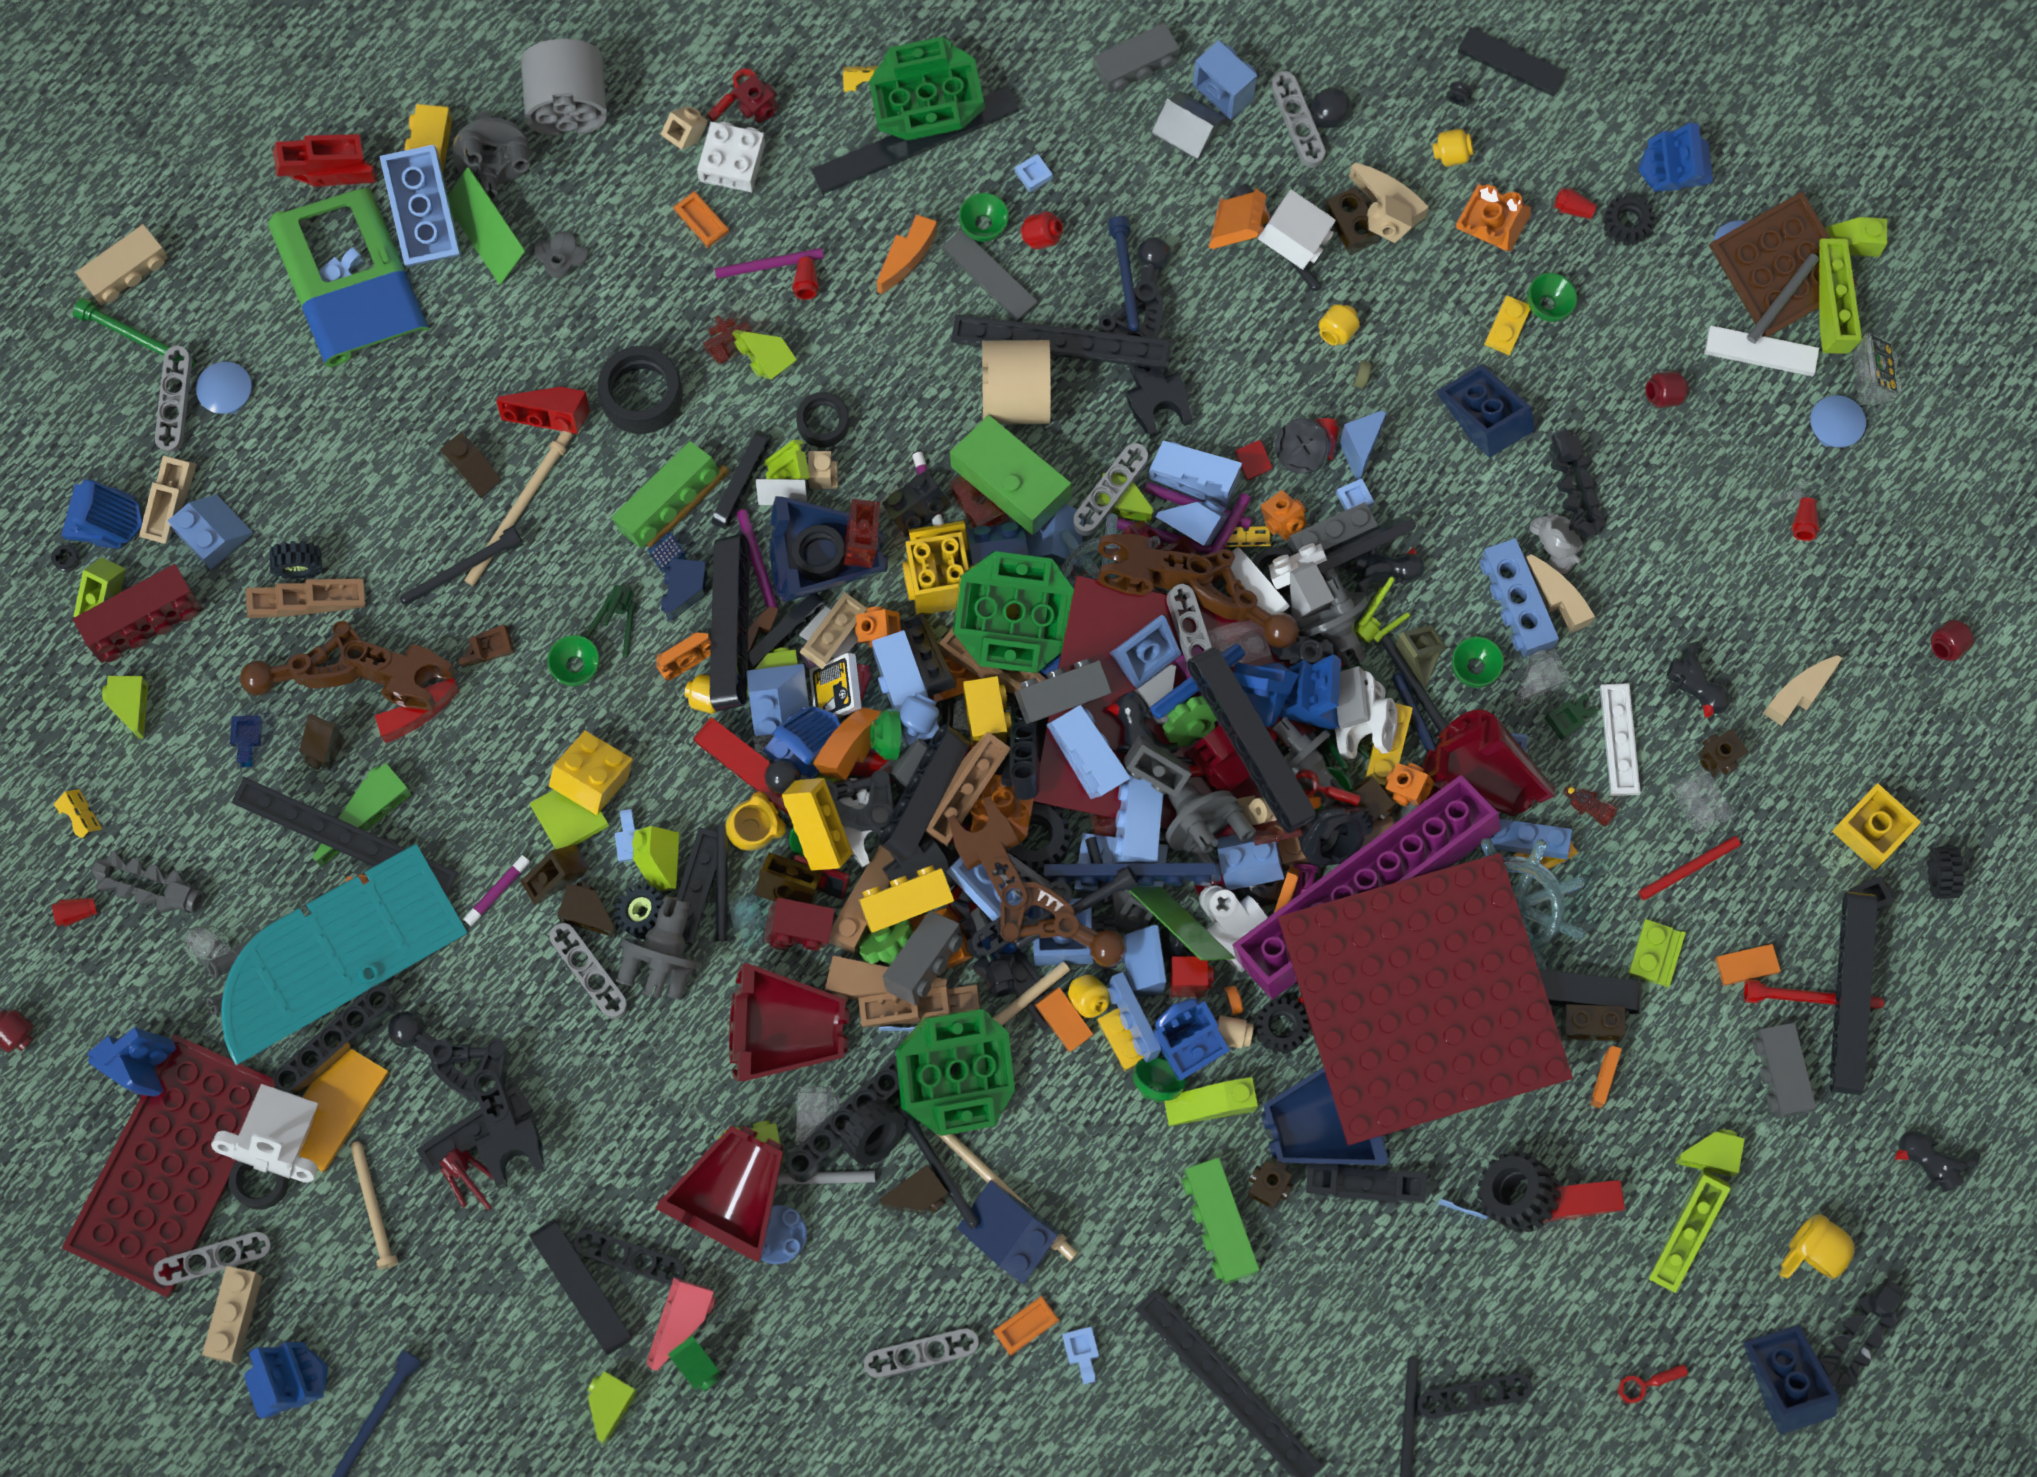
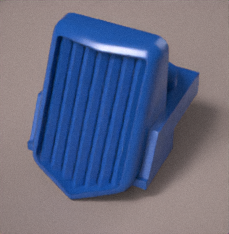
M1688 123L1674 132L1663 131L1648 140V147L1643 153L1638 170L1647 184L1653 188L1654 192L1679 190L1682 187L1705 186L1713 181L1709 144L1707 140L1701 139L1699 123Z
M84 479L82 485L75 484L61 536L66 540L91 542L95 546L122 549L123 543H128L141 530L143 522L139 503L135 500L134 495H130L117 488L107 487L94 480Z
M1332 654L1313 665L1303 660L1289 667L1294 673H1298L1299 677L1296 679L1279 716L1282 719L1287 717L1293 721L1330 730L1339 728L1337 707L1339 706L1341 659Z
M1237 662L1235 663L1233 673L1264 726H1273L1299 674L1294 673L1281 663L1255 666Z
M815 706L803 707L773 732L774 737L764 748L763 752L772 760L782 757L791 759L798 765L802 775L815 779L820 772L813 762L831 734L839 727L838 717L834 713Z
M1195 998L1173 1004L1157 1019L1156 1030H1154L1155 1038L1161 1047L1163 1055L1176 1078L1180 1081L1230 1051L1217 1028L1219 1026L1205 1001L1199 1003Z
M134 1027L120 1039L107 1036L87 1053L90 1057L88 1062L116 1083L135 1094L158 1096L163 1092V1088L154 1067L165 1061L167 1056L176 1050V1046L172 1039Z
M285 1342L278 1347H257L249 1352L253 1364L252 1368L246 1371L244 1378L258 1417L269 1418L290 1408H300L324 1397L323 1392L326 1388L328 1366L312 1350L307 1349L305 1342Z

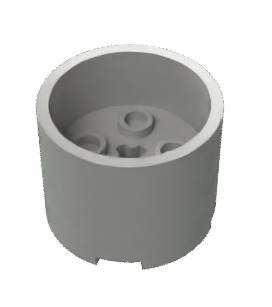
M554 39L535 44L522 54L521 70L524 114L527 125L531 129L551 136H558L559 131L577 130L578 134H585L596 130L605 123L607 106L603 55L596 46L580 40Z

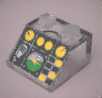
M1865 333L1853 353L1859 405L1892 404L1901 393L1900 378H1896L1895 371L1898 365L1897 354L1893 352L1891 342L1872 333Z

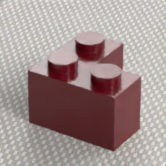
M1221 725L1207 734L1186 753L1216 791H1232L1250 776Z
M777 898L768 909L763 943L770 944L769 947L776 950H787V947L800 943L803 944L805 949L819 951L820 947L825 948L829 943L835 909Z

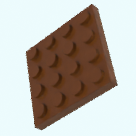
M1802 191L1716 239L1708 246L1756 325L1811 253L1819 257V241L1831 238ZM1819 261L1762 336L1767 338L1819 308ZM1853 277L1854 288H1855L1856 286H1858V283L1856 282L1855 278Z

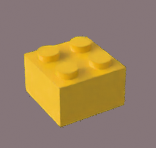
M998 676L963 682L964 702L972 745H976L986 732H989L1007 745V737H1011V718L1009 712L1004 713V710H1007L1005 685H999Z
M584 730L553 765L549 787L598 815L627 781L633 759Z
M1877 783L1832 832L1876 870L1915 830L1921 821Z

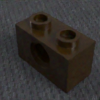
M769 852L760 870L755 895L771 901L783 898L814 904L824 871L811 870L808 865Z

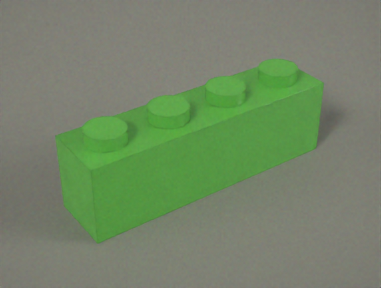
M689 441L611 519L625 537L642 549L688 503H691L708 484L712 483L720 471L711 456Z
M1216 1158L1186 1168L1184 1171L1185 1177L1181 1178L1185 1194H1191L1195 1205L1191 1206L1195 1222H1201L1205 1234H1202L1201 1238L1207 1252L1212 1251L1215 1262H1212L1211 1266L1216 1280L1222 1279L1223 1284L1227 1285L1258 1274L1259 1267L1220 1159Z

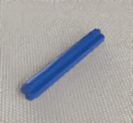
M1234 644L1224 651L1222 655L1229 667H1231L1245 656V652L1239 644ZM1189 677L1150 707V711L1156 719L1163 718L1177 705L1183 703L1199 691L1192 677Z

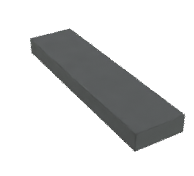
M962 229L942 246V250L1017 322L1038 305V301L973 239L968 237Z

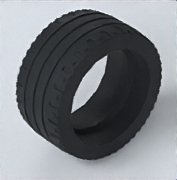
M643 345L621 349L608 358L604 366H602L598 377L597 389L602 409L607 418L616 427L632 434L654 433L669 425L680 410L683 397L680 375L670 358L658 349ZM638 369H648L662 375L667 383V392L658 405L644 411H631L622 408L616 403L613 389L623 375Z

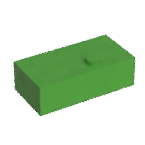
M990 415L950 451L951 468L1032 535L1071 499V482Z

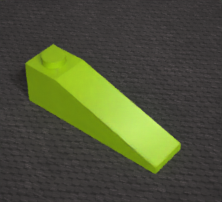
M1821 239L1819 241V329L1823 353L1849 354L1862 341L1847 239Z
M1703 1169L1701 1170L1652 1270L1649 1280L1674 1293L1677 1292L1731 1189L1729 1182Z

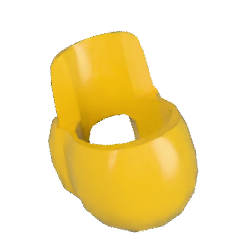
M761 791L753 793L749 800L735 806L729 813L725 824L729 840L734 846L746 851L765 847L773 839L783 837L787 829L784 821L778 817V811L773 803L769 802L766 793Z
M1822 1214L1811 1216L1792 1238L1789 1244L1790 1251L1781 1262L1782 1268L1779 1276L1781 1278H1789L1801 1262L1805 1260L1828 1278L1835 1279L1848 1268L1853 1259L1854 1243L1852 1238L1842 1228L1829 1221L1826 1216Z

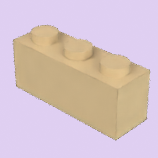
M142 224L75 273L91 295L102 306L105 303L115 301L119 293L128 286L133 287L141 281L142 276L149 271L161 268L168 257L161 245Z
M226 1266L204 1345L203 1356L239 1365L262 1280L261 1275L256 1272Z

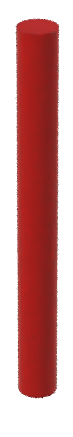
M1733 836L1638 891L1639 896L1643 901L1647 900L1741 846L1739 839Z

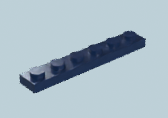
M1215 863L1044 864V876L1051 882L1062 881L1070 886V882H1081L1080 884L1084 886H1097L1098 882H1111L1114 880L1113 876L1117 875V871L1126 865L1133 870L1141 886H1153L1154 882H1165L1166 885L1180 886L1183 885V881H1194L1195 885L1208 886L1211 885V881H1221V869Z

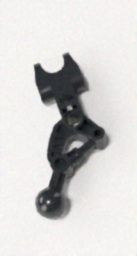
M1149 237L1137 249V258L1143 269L1140 281L1135 285L1137 312L1142 308L1146 310L1141 327L1137 331H1131L1128 324L1121 322L1127 317L1125 301L1121 303L1122 308L1115 314L1100 317L1097 332L1158 339L1163 314V298L1158 292L1156 282L1159 271L1165 268L1171 260V249L1165 240L1159 237ZM1127 365L1137 387L1125 391L1126 400L1133 417L1140 424L1149 439L1156 437L1157 430L1153 415L1160 409L1174 411L1184 426L1192 423L1187 390L1177 372L1164 377L1161 369L1149 367L1140 369V366Z
M783 757L770 762L764 774L766 785L777 794H783L795 780L812 779L802 775L800 768L794 761ZM878 770L870 777L851 781L850 778L835 782L826 781L842 825L860 832L874 831L880 838L882 833L880 828L886 826L894 811L888 773L884 770ZM870 788L868 803L862 809H854L838 801V799L854 796L855 791ZM883 807L887 810L888 818L885 822L878 823L873 819L872 812L874 808ZM930 835L919 842L913 854L905 861L890 853L894 860L882 868L889 881L905 875L907 880L918 876V870L933 865L935 869L942 868L949 888L957 884L946 873L949 869L946 857Z
M404 1011L393 1016L388 1025L390 1040L395 1045L403 1048L416 1046L429 1056L432 1070L450 1089L468 1101L479 1102L489 1133L476 1137L475 1143L480 1158L489 1170L496 1186L499 1189L508 1187L506 1166L509 1160L515 1156L524 1155L528 1157L538 1174L545 1172L543 1143L532 1116L517 1121L505 1087L511 1056L505 1044L500 1040H493L487 1047L471 1048L470 1044L451 1045L448 1041L437 1040L425 1032L423 1019L418 1014ZM474 1058H483L478 1072L473 1076L465 1075L454 1067L455 1063L471 1062ZM492 1080L495 1081L493 1089L486 1092L483 1091L485 1083ZM492 1102H496L501 1108L500 1116L495 1117L497 1111Z

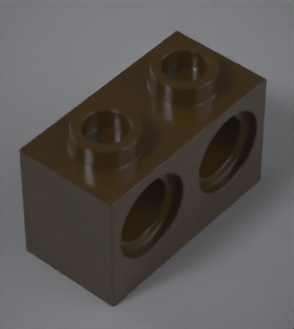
M1356 187L1327 199L1324 210L1326 214L1335 219L1333 227L1349 255L1378 243L1380 235L1369 230L1367 215L1369 203L1365 195H1360ZM1349 206L1352 207L1355 211L1347 212L1343 209V207ZM1363 229L1367 232V234L1361 235L1358 234L1355 230Z
M1566 1004L1561 1011V1040L1620 1042L1625 1036V1007Z

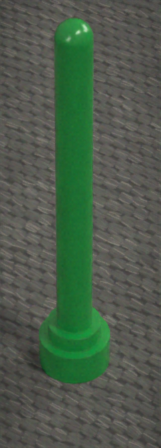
M81 297L74 306L73 316L83 322L94 320L162 356L170 348L98 311V307L95 306L94 302L85 297ZM178 354L177 358H172V361L179 364V361H184V358Z

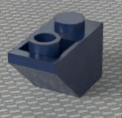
M672 559L671 568H666L665 584L668 585V593L662 596L661 611H665L667 620L674 621L705 596L708 571L705 561Z

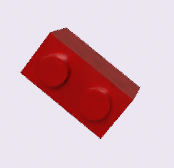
M1172 957L1169 969L1170 998L1205 997L1207 989L1212 988L1213 965H1208V960H1200L1198 957Z

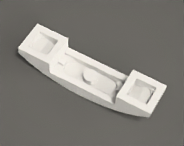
M1239 547L1234 549L1232 552L1235 555V559L1231 569L1236 579L1241 580L1244 588L1257 596V606L1271 615L1284 612L1289 608L1288 603Z

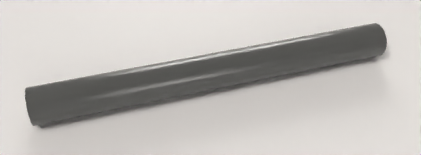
M1811 253L1754 326L1746 337L1751 343L1755 344L1811 272L1819 261L1817 255Z

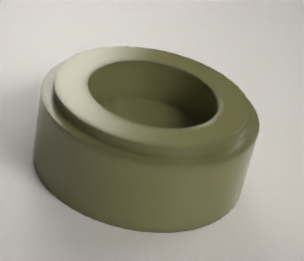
M1360 360L1353 381L1354 387L1365 388L1372 367L1370 362Z

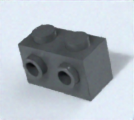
M1140 735L1124 757L1126 771L1138 780L1143 778L1150 782L1151 786L1164 795L1168 793L1175 798L1192 774L1187 763Z

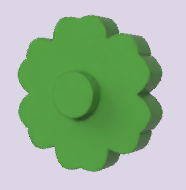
M1203 696L1189 697L1169 712V721L1163 725V729L1170 743L1175 742L1179 747L1189 746L1196 739H1203L1215 728L1214 722L1217 719Z
M909 919L876 932L867 933L858 945L861 949L859 953L865 962L874 964L881 960L886 966H890L914 933V927Z

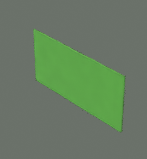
M467 167L448 194L451 212L499 285H501L522 257L525 249L471 169Z
M1141 886L1130 890L1200 960L1236 959L1161 886Z

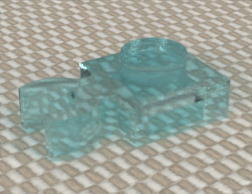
M756 895L729 901L728 906L734 930L743 929L744 931L741 935L743 948H748L747 938L750 936L757 937L759 945H763L762 934L759 930L755 929V926L763 924Z

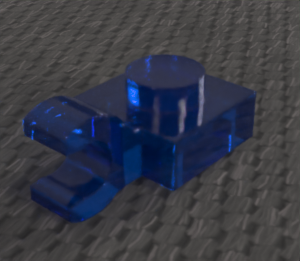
M231 716L230 744L232 747H238L237 762L240 763L241 768L252 767V747L261 746V716Z

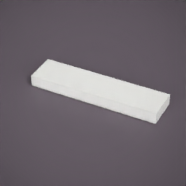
M1715 326L1709 327L1704 354L1808 376L1815 374L1819 352L1817 347L1766 338L1764 336H1761L1754 344L1746 338L1749 333Z
M1629 683L1603 684L1600 686L1610 795H1639L1640 783Z

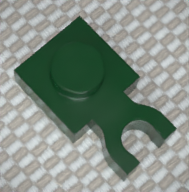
M1587 694L1582 695L1575 702L1574 706L1568 700L1544 717L1560 740L1580 729L1586 723L1584 719L1592 717L1599 711L1596 706L1591 710L1583 707V703L1589 698Z

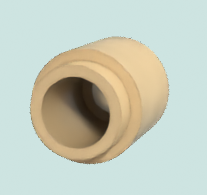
M1219 1015L1218 1021L1216 1020L1219 1026L1217 1028L1227 1046L1242 1049V1046L1250 1047L1253 1024L1247 1023V1020Z

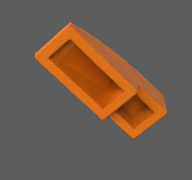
M916 215L907 238L899 235L895 236L877 279L878 293L883 294L897 285L921 261L937 234V221Z
M861 707V709L852 713L839 725L821 748L813 762L822 775L846 780L855 762L863 763L871 748V722L876 720L882 711Z

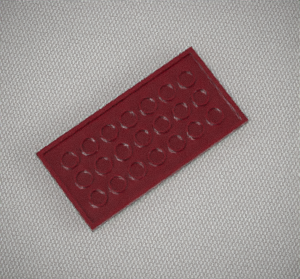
M173 1034L171 1039L176 1046V1050L169 1054L165 1061L157 1064L155 1068L163 1092L158 1096L141 1095L61 1248L169 1299L177 1284L165 1286L158 1283L154 1277L155 1265L162 1259L196 1249L229 1184L230 1171L237 1161L216 1152L212 1148V1142L216 1133L226 1131L239 1136L261 1084L278 1089L272 1078L244 1065H235L233 1060ZM184 1258L177 1259L179 1266L170 1267L168 1263L163 1264V1270L158 1272L159 1276L165 1277L167 1281L172 1280L173 1273L181 1271L182 1276L185 1270Z

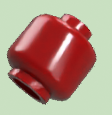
M1050 211L1029 215L1025 218L1021 227L1023 241L1033 249L1055 246L1059 243L1063 233L1061 220Z

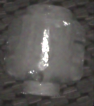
M208 924L191 930L186 938L187 955L206 967L207 961L229 953L231 949L228 936Z

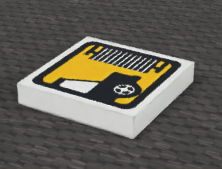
M846 653L828 661L823 669L819 666L809 669L813 706L834 713L838 718L861 709L855 654Z

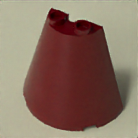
M1483 709L1468 711L1453 720L1438 736L1441 739L1435 751L1429 749L1422 765L1423 773L1428 774L1435 782L1433 789L1440 791L1458 776L1462 775L1496 811L1511 816H1516L1531 808L1535 799L1538 803H1542L1555 796V786L1549 782L1502 722L1494 714Z
M743 963L735 980L737 984H740V987L732 994L729 1018V1061L736 1064V1069H732V1076L735 1081L744 1082L844 1058V1054L848 1051V1037L843 1036V1025H847L849 1022V1008L845 1007L846 999L751 964Z
M731 1125L657 1203L655 1209L760 1263L767 1237L784 1146L769 1138L766 1143L756 1139L758 1133L742 1125L740 1130Z

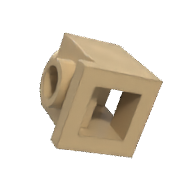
M808 451L810 476L808 480L810 489H838V461H832L831 451Z

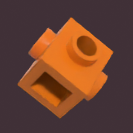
M1283 490L1260 505L1268 530L1273 535L1278 534L1285 541L1289 539L1290 535L1301 531L1307 526L1304 505L1298 499L1293 500Z
M870 607L866 609L867 613L856 614L855 633L858 637V643L869 644L870 649H873V640L901 631L899 612L883 609V607Z
M1397 763L1395 769L1391 770L1386 778L1385 789L1391 794V800L1397 804L1407 807L1410 803L1418 807L1428 799L1435 782L1428 774L1423 773V768L1413 763H1408L1407 766Z

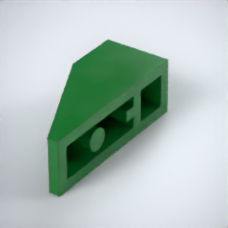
M692 1335L668 1353V1356L696 1392L700 1389L706 1392L719 1382L716 1377L721 1374Z

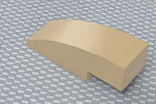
M1354 163L1351 166L1349 177L1372 204L1386 194L1411 207L1412 227L1426 218L1429 207L1404 184L1374 168L1359 163Z
M163 456L157 482H152L139 537L168 544L174 530L167 521L182 509L192 483L196 463Z
M1532 554L1526 556L1525 561L1547 612L1550 613L1558 609L1570 633L1591 625L1595 615L1576 588L1546 562Z
M1837 655L1803 671L1776 695L1763 714L1782 726L1797 704L1807 710L1842 658Z

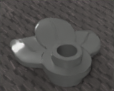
M569 231L557 233L552 237L551 242L537 240L534 246L536 259L544 263L546 272L553 278L565 277L571 267L583 264L589 253L588 248L576 247L575 238Z

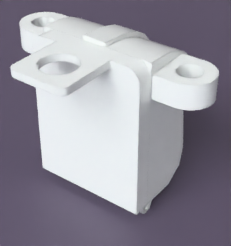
M261 1084L239 1136L226 1131H219L214 1137L212 1148L222 1155L254 1166L256 1170L265 1173L269 1171L302 1182H311L315 1177L318 1167L311 1160L299 1155L310 1132L318 1103Z

